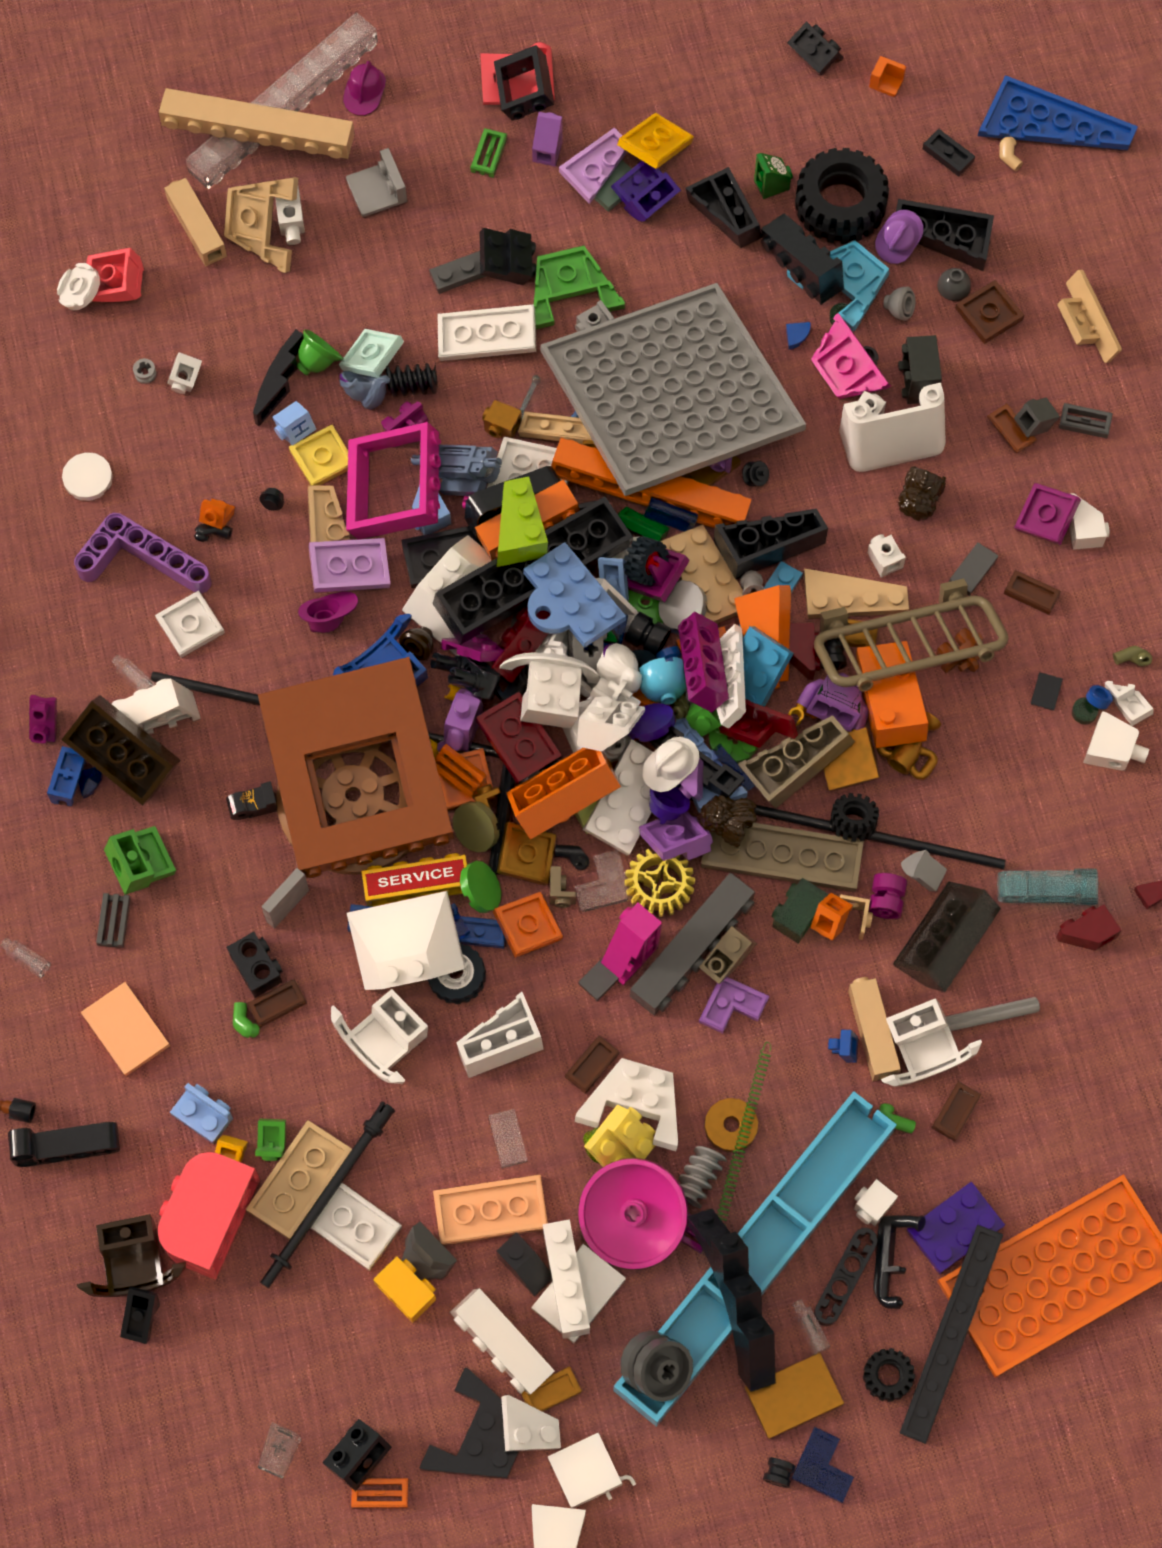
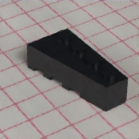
M898 199L896 212L899 210H910L916 213L923 223V235L918 244L981 271L984 270L994 215Z
M785 213L761 228V244L767 252L771 251L775 255L778 264L790 271L793 280L796 283L800 282L805 287V291L811 299L815 298L822 305L844 290L842 261L838 257L832 259L829 256L831 254L825 246L820 249L816 239L811 235L806 237L803 228Z
M816 508L785 513L782 517L772 518L771 516L762 517L761 520L751 522L741 520L736 521V524L732 525L716 524L713 540L734 578L739 579L745 572L759 571L825 544L828 527Z

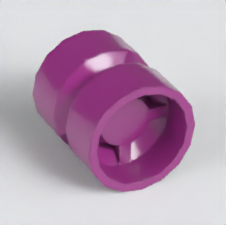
M875 874L872 885V892L874 894L870 897L868 912H872L873 916L884 919L901 918L904 901L901 898L905 897L908 881L896 874Z

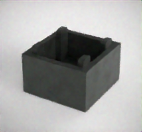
M936 335L907 337L906 343L902 345L903 357L902 361L898 362L899 371H903L905 388H902L901 392L902 397L907 399V404H920L919 394L921 390L928 385L941 383L942 381Z

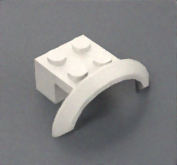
M523 653L507 659L500 665V669L513 670L518 666L529 664L527 690L522 697L520 721L569 729L572 728L579 714L581 673L587 678L588 683L597 684L600 680L599 674L587 663L559 654Z
M393 989L372 1005V1013L352 1031L347 1026L340 1011L334 1005L331 1007V1021L341 1038L354 1054L382 1080L388 1083L403 1084L405 1079L397 1071L393 1072L389 1069L427 1037L428 1025Z
M935 998L886 1018L894 1041L899 1046L909 1072L893 1074L881 1080L886 1084L896 1087L934 1076L974 1057L978 1053L982 1041L980 1039L970 1043L959 1052L941 1005Z

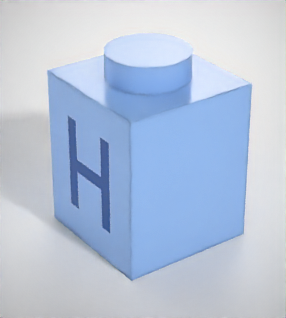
M297 401L272 417L276 424L274 430L281 440L286 439L292 446L316 430L309 412Z

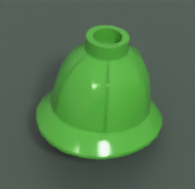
M308 329L303 330L304 339L299 347V363L297 364V368L305 375H308L310 372L318 373L324 371L334 361L344 359L317 334Z

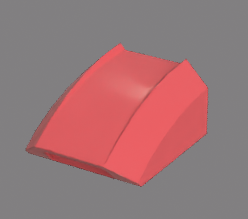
M131 248L89 255L87 257L86 263L95 268L100 276L99 289L92 301L122 302L136 300L142 296L141 284L144 268L140 256Z

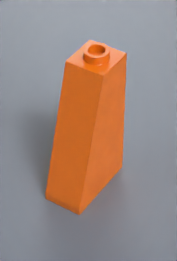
M777 585L734 598L743 638L749 626H755L789 649L790 585ZM789 663L775 689L780 688V683L789 681Z

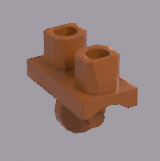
M963 628L955 635L954 639L960 645L959 650L978 646L974 636L967 628ZM978 633L981 640H983V636L980 633ZM947 641L937 648L936 653L940 655L953 652L954 650ZM976 656L943 664L941 669L948 673L958 665V669L961 672L967 668L975 672L979 669L977 660L980 658Z

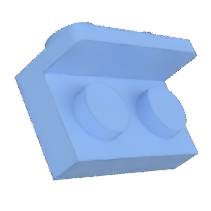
M187 1083L184 1087L186 1091L172 1108L170 1114L209 1142L215 1144L233 1120L229 1112L231 1108L220 1099H217L216 1102L208 1097L209 1092L200 1085L196 1084L193 1087Z

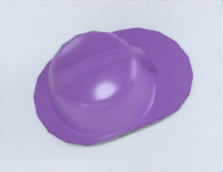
M899 210L887 219L875 240L876 251L884 261L891 264H899L912 254L923 235V223L920 217L910 210Z

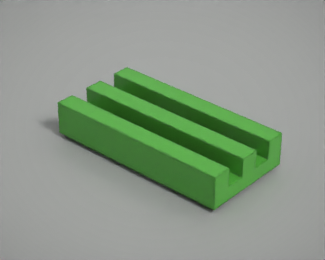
M484 128L470 167L471 172L479 171L480 175H485L486 173L489 174V177L494 178L507 141L506 133ZM490 135L492 136L488 150L486 152L483 164L478 165L486 141L488 139V136ZM497 138H500L491 166L488 167Z

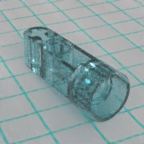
M1074 868V871H1002L997 874L998 901L1003 903H1074V905H1097V868Z

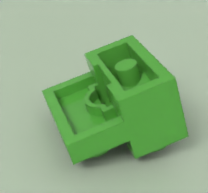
M155 826L137 832L132 829L110 836L104 848L125 895L147 888L151 882L172 876L176 872L174 864Z

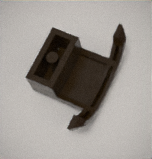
M151 1214L96 1225L100 1253L104 1258L107 1285L85 1282L77 1284V1287L90 1296L104 1298L127 1296L130 1286L151 1291L175 1281L186 1269V1262L172 1264L171 1269L163 1273L156 1225Z

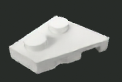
M510 1395L501 1397L505 1452L556 1450L561 1448L558 1419Z

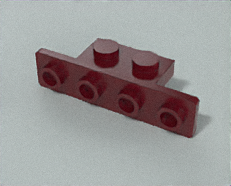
M528 606L519 611L516 616L517 621L512 628H507L502 634V641L498 646L504 651L492 665V669L499 672L508 682H513L525 665L518 666L513 670L500 669V665L515 655L535 653L549 634L540 631L532 624L528 616ZM542 610L536 616L541 620H545L550 617V613Z
M745 699L746 712L729 729L723 725L718 727L721 734L757 748H761L775 732L793 739L798 736L795 721L790 715L753 703L748 699Z

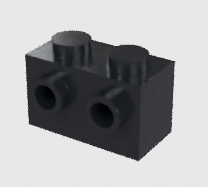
M358 1419L322 1463L334 1475L356 1491L392 1446L380 1434Z

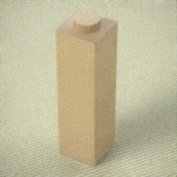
M187 179L173 181L169 186L164 187L168 203L205 267L227 257L222 239Z
M868 977L855 979L850 984L848 993L872 1082L893 1074L897 1075L901 1068L886 1020L887 1017L876 978L870 980Z

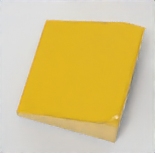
M222 1135L217 1141L215 1153L242 1163L248 1142Z

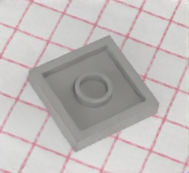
M298 868L292 872L261 906L266 922L274 929L309 892L305 874Z

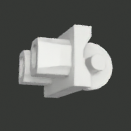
M601 677L590 693V696H592L591 702L595 697L606 696L614 701L633 702L638 706L641 703L640 700L632 696L633 693L625 689L628 682L624 679L618 685L612 680L609 682Z

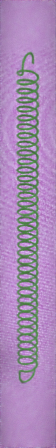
M761 1052V1055H765V1056H767V1057H771L770 1055H767V1054H764V1053ZM763 1058L759 1059V1060H764V1061L769 1062V1060H767V1059H763ZM760 1063V1064H757V1065H756V1066H757V1069H755V1071H756V1070L767 1071L766 1069H762V1068H759V1067H758V1065H763V1066H767V1067H768L767 1064H762V1063ZM756 1071V1073L754 1074V1076H755L756 1074H760V1075H762V1076H766L765 1074L759 1073V1072H757V1071ZM755 1076V1078H754V1079H759V1080L764 1081V1079L758 1078V1077H756V1076ZM753 1079V1082H754V1083L751 1084L753 1088H750V1090H751V1089L762 1090L761 1088L754 1087L753 1084H758V1085H762V1086H763V1084H762V1083H757V1082H755L754 1079ZM751 1090V1093H755V1094H757V1095H761L760 1093L753 1092V1091ZM749 1093V1096H750L749 1098H754V1099L759 1100V1098L753 1097V1096L750 1095L751 1093ZM748 1098V1101H749V1102L746 1103L748 1107H745L746 1112H744V1115H745V1116L743 1117V1120H744V1121L741 1122V1124L743 1125V1126H741V1127H747V1128H750V1129H751L752 1127L744 1125L743 1122H748V1123H750V1124H753V1122L746 1121L744 1118H745V1117H748V1118H751V1119H755V1118H754V1117H751V1116H747L745 1113H752V1114H756V1113H755V1112L748 1111L746 1108L757 1109L756 1107H751V1106H749L748 1103H753V1104H756V1105H758V1103L752 1102V1101H750L749 1098ZM741 1129L742 1131H739V1132H738L739 1134H740V1132L751 1133V1132L745 1131V1130H743V1129ZM740 1134V1136H737V1138H738V1137L749 1138L748 1136H744V1135H742V1134ZM739 1139L738 1141H736V1143L739 1142V1141H740V1142H744V1143H748L747 1141H743V1140H741V1139ZM740 1144L736 1145V1146H741V1147L747 1148L746 1146H743V1145H740ZM735 1146V1149H736V1150L733 1151L734 1154H735V1155H733V1156H739V1157L744 1158V1156L736 1154L735 1151H740V1152H743V1153H745V1151L739 1150V1149H737L736 1146ZM732 1156V1158H733L734 1160H731V1163H732L733 1165H730V1166H729L731 1169L728 1170V1172H729V1171H737V1172H740L739 1170L733 1169L731 1166H738V1167H742V1166L736 1165V1164H734L732 1161H738V1162H743V1161L737 1160V1159H735V1158ZM730 1173L729 1175H727V1177L730 1176V1175H731V1176L739 1177L738 1175H734V1174H732V1173ZM731 1178L727 1179V1180H732V1181L738 1182L737 1180H734V1179H731ZM726 1180V1183H727V1184L724 1185L725 1188H726V1189H724V1190H730V1191L735 1192V1190H732V1189L727 1188L726 1185H731V1186H734V1187H736V1185L730 1184V1183H728L727 1180ZM723 1190V1192H724L725 1194H722V1197H723V1195H729V1196H732V1197L734 1196V1195H732V1194L726 1193V1192ZM723 1197L724 1199L720 1200L721 1202L722 1200L732 1201L731 1199H727L725 1197ZM722 1202L723 1204H719V1206H720V1205L731 1206L730 1204H726V1203H724V1202ZM720 1206L721 1209H718L719 1214H717V1215L729 1216L728 1214H724V1213L720 1212L719 1210H726V1211H730V1210H729V1209H725V1208H723V1207Z

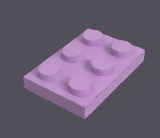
M385 538L309 542L314 593L390 588Z

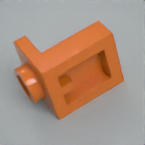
M213 498L210 501L204 499L201 503L199 522L222 530L234 515L235 506Z

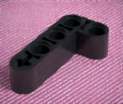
M545 466L510 479L529 476L534 495L561 481L551 466ZM504 482L477 491L469 496L466 501L464 518L477 539L475 527L499 515L502 511Z
M103 1122L34 1133L29 1128L13 1129L8 1132L10 1160L16 1167L37 1166L108 1155L120 1151L118 1125L116 1122Z

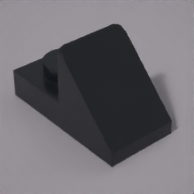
M132 1286L129 1287L120 1334L121 1338L147 1344L150 1339L154 1314L160 1307L157 1293Z

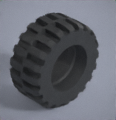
M833 148L829 149L828 153L822 151L816 154L815 159L811 158L807 161L797 181L795 209L798 211L797 216L802 223L804 222V227L808 232L813 230L815 237L822 239V237L827 238V242L834 243V241H840V244H848L849 240H862V235L868 237L873 233L874 229L879 227L886 212L889 188L887 176L883 174L884 170L880 164L875 165L874 158L869 155L865 157L863 155L864 152L859 150L853 152L850 151V148H843L842 150ZM832 185H847L857 190L862 195L863 200L850 207H839L827 202L820 192Z

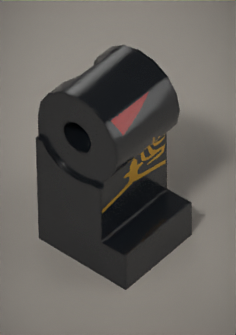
M271 781L262 783L261 787L233 793L226 798L232 820L253 818L277 812L278 808Z

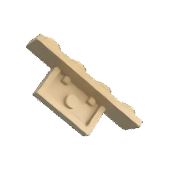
M1077 270L1066 282L1073 298L1062 299L1057 305L1076 344H1095L1104 363H1109L1121 352L1122 348L1084 271Z

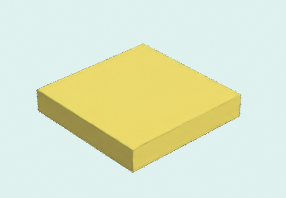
M333 425L300 440L293 446H289V451L310 485H322L348 471V449Z

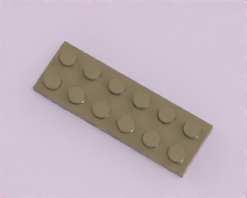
M753 823L751 828H744L745 836L738 848L726 843L722 836H718L716 832H710L713 843L710 845L711 852L702 856V868L856 892L864 841L860 842V839H856V842H851L852 838L849 837L847 840H844L843 836L838 837L837 835Z

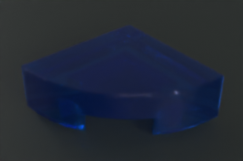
M95 767L83 770L78 783L83 799L91 796L102 781L103 773Z

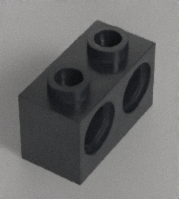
M252 932L226 947L254 998L282 983L280 974L283 970L276 958L273 960L269 958L267 952L270 951V948L263 937L258 939L255 932ZM249 948L257 950L256 954L252 957L244 956V952ZM261 970H268L270 972L269 976L265 979L256 977L257 973Z

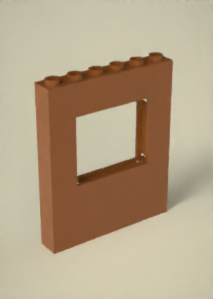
M409 657L258 694L297 866L305 874L306 878L318 877L323 871L331 869L333 872L342 871L347 868V865L355 863L366 865L379 857L384 859L394 858L399 855V852L407 850L409 852H418L423 850L424 846L430 844L442 846L448 844L450 839H454ZM391 741L407 807L328 826L313 760Z

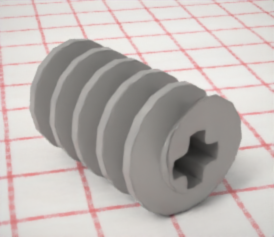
M696 1146L694 1152L697 1156H690L689 1162L691 1165H685L684 1172L686 1174H681L678 1179L687 1203L701 1208L702 1205L697 1201V1198H707L702 1189H712L707 1180H717V1176L712 1171H722L723 1168L717 1162L718 1160L727 1162V1159L711 1148Z

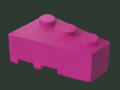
M638 902L633 908L627 907L620 915L619 919L621 921L601 961L607 969L619 978L618 982L622 985L650 958L659 945L662 922Z

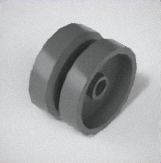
M651 1330L641 1332L632 1338L625 1347L620 1361L621 1374L625 1382L638 1392L661 1402L673 1400L683 1393L690 1383L693 1373V1359L689 1350L676 1340Z

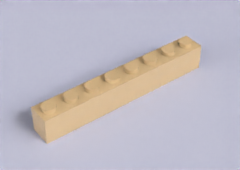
M168 88L165 89L159 109L161 125L169 129L178 128L189 130L192 133L211 134L219 138H234L241 142L251 141L264 146H279L286 150L295 149L306 151L309 154L318 153L329 155L336 159H348L355 135L353 121Z

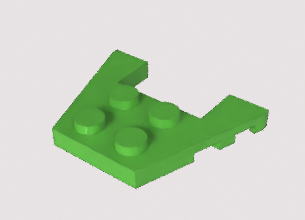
M585 246L537 256L534 295L536 329L554 325L549 302L597 291L600 300L609 312L625 308L624 300L622 297H619L614 290V286L606 279L601 272V268Z

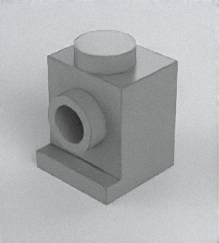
M600 300L597 302V305L576 316L575 329L578 332L612 320L614 317Z

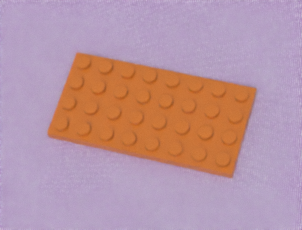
M1124 1174L1000 1244L968 1330L969 1336L995 1378L1162 1282V1234ZM961 1267L937 1281L948 1301Z

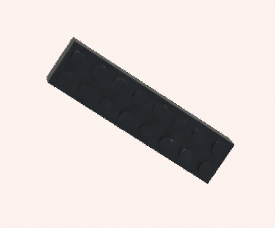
M606 497L599 499L545 530L548 540L547 553L565 542L589 571L598 566L599 557L612 558L628 549L633 538ZM496 558L435 593L432 604L460 645L528 606V600L536 588L524 575L523 569L538 559L497 567Z

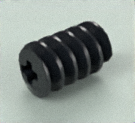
M425 363L424 370H421L419 364H416L414 371H411L410 366L406 364L404 372L401 371L399 365H396L394 373L391 372L389 366H386V374L390 378V383H387L388 391H391L393 397H397L399 390H401L403 396H407L408 389L411 390L413 395H417L418 388L421 389L423 395H426L428 387H430L433 394H436L438 388L436 363L433 370H431L428 363Z

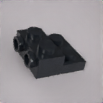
M483 228L479 232L480 275L524 285L535 275L536 264L532 263V256L535 253L536 243L531 241V234L514 229H509L506 233Z

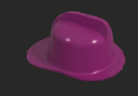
M370 61L356 66L351 71L344 91L343 102L345 108L355 115L364 116L376 110L386 85L384 74L373 66Z
M341 591L312 599L300 606L298 615L302 620L308 622L311 632L328 633L337 629L344 620V616L356 608L358 597L352 592Z

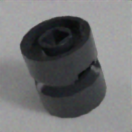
M639 612L628 628L625 641L636 647L642 645L643 650L653 653L656 657V654L664 648L672 628L661 622L654 624L653 618Z

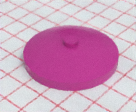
M626 1158L606 1165L588 1181L579 1202V1224L585 1241L601 1259L617 1267L641 1269L661 1262L677 1248L687 1227L688 1205L681 1185L667 1169L649 1160Z

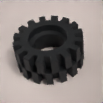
M849 793L847 798L844 794L840 799L837 798L835 804H833L830 818L831 829L833 831L836 830L835 834L838 837L843 834L844 840L851 837V842H856L857 838L860 839V842L865 841V836L869 839L872 837V833L874 834L876 831L879 808L876 807L874 801L870 802L868 796L863 799L862 794L858 793L857 797H854L853 793ZM846 815H858L863 819L852 820Z
M893 1348L889 1350L881 1349L870 1357L864 1367L863 1381L866 1383L865 1387L871 1391L870 1394L873 1397L877 1396L878 1400H888V1402H893L895 1399L899 1400L908 1393L913 1385V1380L915 1379V1374L913 1373L914 1366L910 1364L909 1357H905L900 1350L896 1352ZM887 1364L893 1365L899 1371V1381L890 1386L883 1384L878 1377L879 1369Z

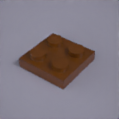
M996 280L961 300L955 307L984 344L1021 322L1025 316Z

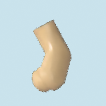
M1005 137L999 145V157L1014 171H1018L1023 162L1014 155L1016 140L1013 137Z

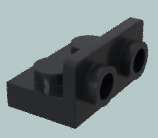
M806 21L787 43L822 75L837 58L840 61L844 58L839 53L842 48L834 40L831 39L828 42L824 39L823 36L826 33L817 24L812 27Z

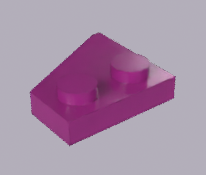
M479 634L462 645L458 643L456 638H442L441 649H457L458 655L469 657L479 662L496 661L504 651L496 642H493L484 634Z

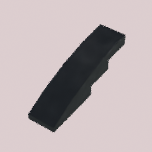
M295 329L279 350L260 387L253 410L255 424L258 426L265 421L290 392L288 379L298 369L296 356L304 339L303 333Z

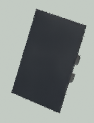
M1039 672L1031 704L1054 710L1063 679Z

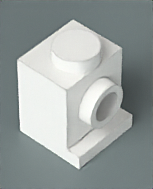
M179 352L175 358L167 384L172 385L171 389L177 393L185 394L186 391L191 392L202 361ZM184 373L187 376V379L184 380L179 378L178 374Z
M880 534L870 541L871 544L868 546L867 554L881 578L904 567L906 557L904 553H901L892 535L885 537L883 534Z

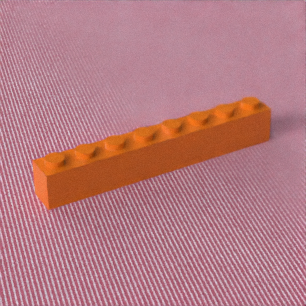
M560 438L551 467H553L560 479L715 528L716 524L732 525L736 524V521L745 520L752 500L741 494H734L719 487L703 484L682 476L625 496L597 448Z

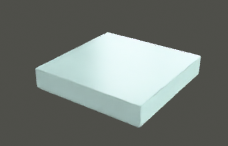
M364 329L339 366L343 371L378 378L402 346L404 340L399 335Z

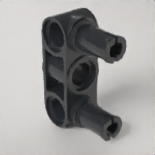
M437 652L433 654L432 657L436 660L431 659V668L450 672L448 675L449 683L462 685L476 696L493 700L501 674L492 669L489 664L461 655L450 657Z

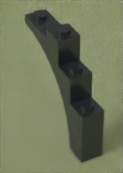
M713 1209L687 1216L688 1226L702 1247L723 1296L734 1337L738 1375L750 1392L776 1384L775 1333L762 1317L761 1289L749 1274L747 1245L737 1232L730 1233Z

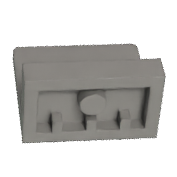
M389 148L380 151L381 161H378V165L346 176V181L362 217L407 202L406 186Z

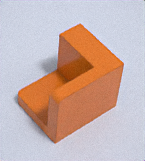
M880 56L871 73L869 88L895 97L904 81L906 66Z

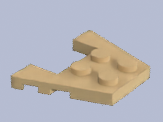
M293 177L230 187L227 194L224 236L247 251L256 253L263 261L272 263L278 267L279 271L284 273L290 272L292 250L270 245L274 197L291 201L297 200L298 178Z

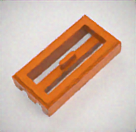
M447 744L441 748V751L435 757L438 772L470 797L476 792L487 776ZM444 755H448L451 759H453L460 766L466 769L469 773L477 778V781L474 780L467 773H465V771L461 767L455 765L453 762L447 759Z
M366 1478L361 1485H402V1490L357 1489L354 1491L352 1489L351 1508H408L409 1479ZM357 1497H402V1501H357Z

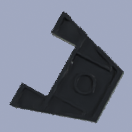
M465 1367L455 1392L479 1402L480 1405L457 1456H454L435 1446L429 1445L419 1468L423 1471L507 1479L519 1451L505 1452L502 1399L471 1370Z

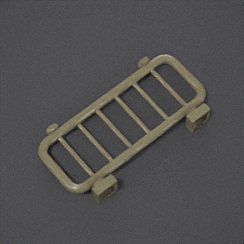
M963 578L940 584L939 603L851 625H848V612L845 607L821 612V633L814 640V648L832 683L841 687L858 686V689L864 692L873 687V681L978 656L982 662H988L994 657V652L1003 649L1007 645L1009 637L994 607L986 598L976 595L967 596L968 585ZM979 606L983 609L998 636L997 641L983 644L964 609L965 607ZM959 609L978 646L959 650L940 613ZM935 615L954 651L935 656L916 619ZM912 621L930 657L911 662L893 625ZM887 626L906 663L886 667L869 630ZM863 632L882 669L862 673L844 636ZM836 638L840 639L857 675L843 677L838 674L824 646L826 641Z

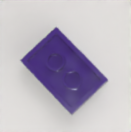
M970 1182L924 1216L926 1223L922 1231H916L915 1228H907L906 1231L936 1271L941 1274L966 1256L977 1225L998 1232L1005 1224L975 1185Z

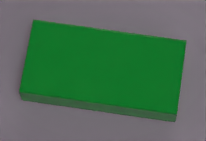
M625 507L618 513V516L628 529L657 541H662L670 529L629 507Z

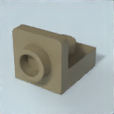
M551 866L550 904H555L556 907L567 908L571 904H576L577 892L566 891V875H561V866Z

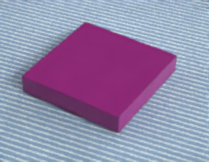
M1034 483L1014 528L1017 531L1061 545L1081 499L1078 496Z

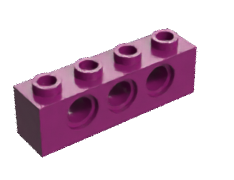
M694 611L678 625L688 700L712 713L729 699L718 624Z

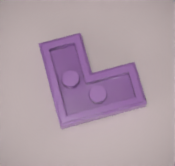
M727 977L721 984H716L699 1019V1023L723 1034L733 1011L758 1021L769 996Z

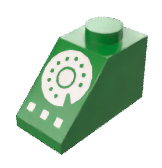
M764 153L756 154L754 182L762 198L766 199L790 190V182L793 179L790 167L788 165L785 166L782 158Z

